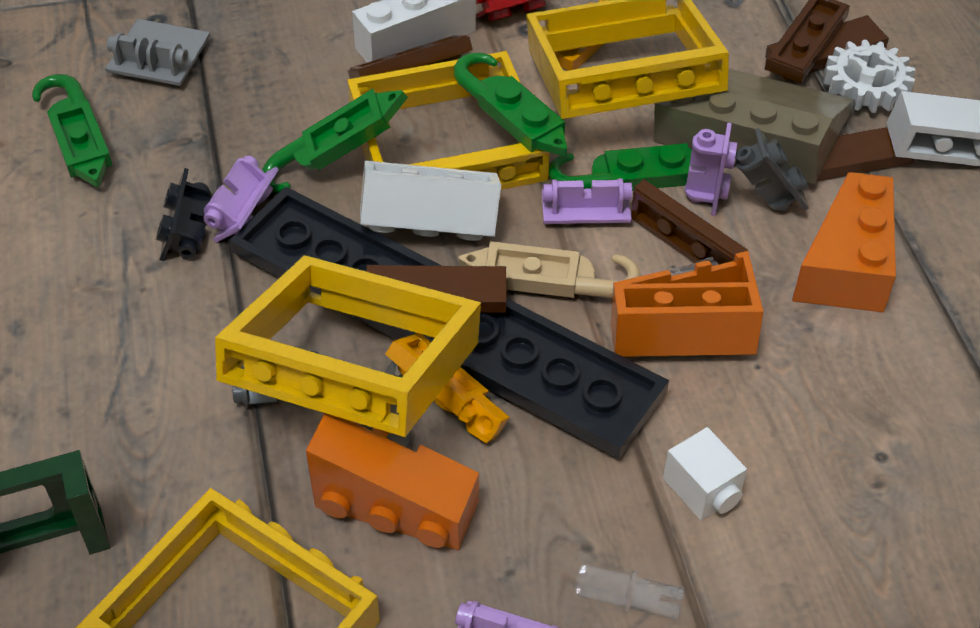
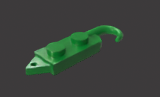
M470 53L457 60L453 71L454 78L458 84L478 101V106L524 147L531 153L539 149L556 155L567 156V144L564 136L565 121L513 76H493L480 81L468 70L470 66L479 63L495 67L498 65L497 59L485 53Z
M55 74L41 79L32 91V97L35 102L41 100V94L45 90L53 87L65 89L68 98L53 104L47 111L70 177L78 176L93 186L99 187L106 168L113 165L81 84L76 78L67 74Z
M374 89L369 90L302 131L303 136L276 151L267 160L262 171L266 173L274 167L280 170L295 160L308 170L323 169L391 128L389 121L404 104L408 96L402 90L377 93ZM274 178L269 184L273 188L272 194H278L285 186L291 188L288 182L276 184Z
M687 143L604 151L603 155L598 156L594 160L591 174L569 176L561 172V166L574 159L572 153H567L566 157L559 155L553 159L549 165V177L551 181L552 179L557 181H583L584 189H591L592 180H617L618 178H622L623 183H631L632 191L644 179L657 188L685 186L692 149H689Z

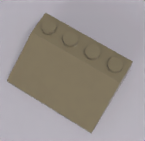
M729 69L728 91L655 103L654 142L665 145L687 143L689 149H692L693 137L700 130L710 129L715 134L725 135L727 123H732L729 141L737 142V152L743 146L751 147L758 143L755 129L759 128L769 142L776 139L780 143L788 158V166L790 168L797 166L803 173L806 181L815 184L854 107L855 99Z

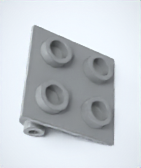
M137 19L127 36L123 33L109 36L107 50L113 52V57L105 70L110 73L181 86L211 34L207 31Z

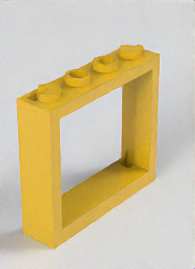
M609 0L526 14L529 52L561 119L728 91L729 52L692 0H677V8L674 5L666 6V0ZM545 20V26H541L539 21ZM672 32L677 34L688 50L563 71L554 53ZM577 84V89L569 90L567 85Z
M507 51L488 54L497 59L498 62H501V67L479 63L468 68L480 81L493 76H513L520 82ZM457 60L347 79L349 103L371 89H374L377 93L402 90L408 98L400 109L465 98L472 95L460 86L454 78L453 68ZM376 138L361 145L366 161L383 162ZM519 142L518 144L409 165L497 173L501 183V190L548 181L550 153L539 149L531 153Z
M304 255L215 337L216 381L406 437L477 346L481 302ZM310 286L321 288V295L310 292ZM307 303L434 337L433 341L402 378L270 340ZM391 404L397 405V413L399 415L390 412Z
M210 488L76 628H131L218 534H221L343 615L345 619L337 628H375L380 622L378 597L364 587L362 578L355 575L349 578L334 568L331 560L321 551L315 548L306 550L295 543L291 535L275 522L266 524L255 517L249 507L240 499L234 503Z

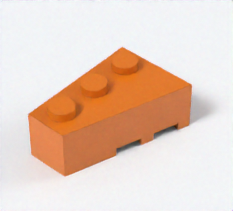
M848 172L801 265L792 301L884 312L896 278L893 177Z
M749 252L736 253L734 261L712 266L709 260L695 263L694 271L671 276L669 270H664L614 282L610 323L614 353L622 357L756 355L764 311Z
M324 413L306 449L315 507L320 508L324 513L335 518L349 517L366 522L374 529L384 533H393L395 531L415 537L423 544L433 548L444 546L459 551L479 502V472L421 444L415 452L388 439L389 432L376 428L369 430L353 421Z

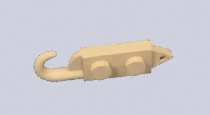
M490 241V245L487 248L458 256L459 266H506V290L574 298V294L612 298L613 283L618 282L616 280L595 278L592 263L577 251ZM618 254L611 257L613 263L619 264L626 269L627 277L623 280L641 276L639 267L630 258Z

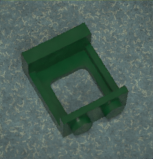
M80 450L0 472V497L42 485L45 487L53 505L48 510L0 523V553L80 531L89 555L110 549L102 508Z

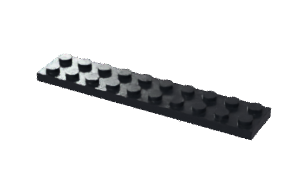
M286 186L229 240L232 253L279 278L304 255L366 271L367 265L442 266ZM310 286V292L321 295V288ZM506 298V313L480 312L478 344L460 366L485 388L618 459L665 396L669 385L668 379ZM348 314L395 340L416 333ZM423 335L430 342H432L434 339V337Z

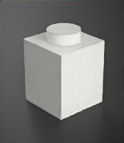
M706 427L668 450L663 479L702 521L717 511L723 514L737 505L743 496L742 488L747 468Z

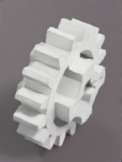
M862 40L861 46H856L849 41L846 43L845 49L836 47L833 56H828L823 82L830 85L828 93L840 94L841 96L855 99L854 110L859 111L862 106H868L872 113H876L877 107L882 106L887 111H891L901 91H912L915 81L913 78L915 68L908 66L909 57H897L899 49L896 47L888 51L884 48L883 42L870 46L867 40Z

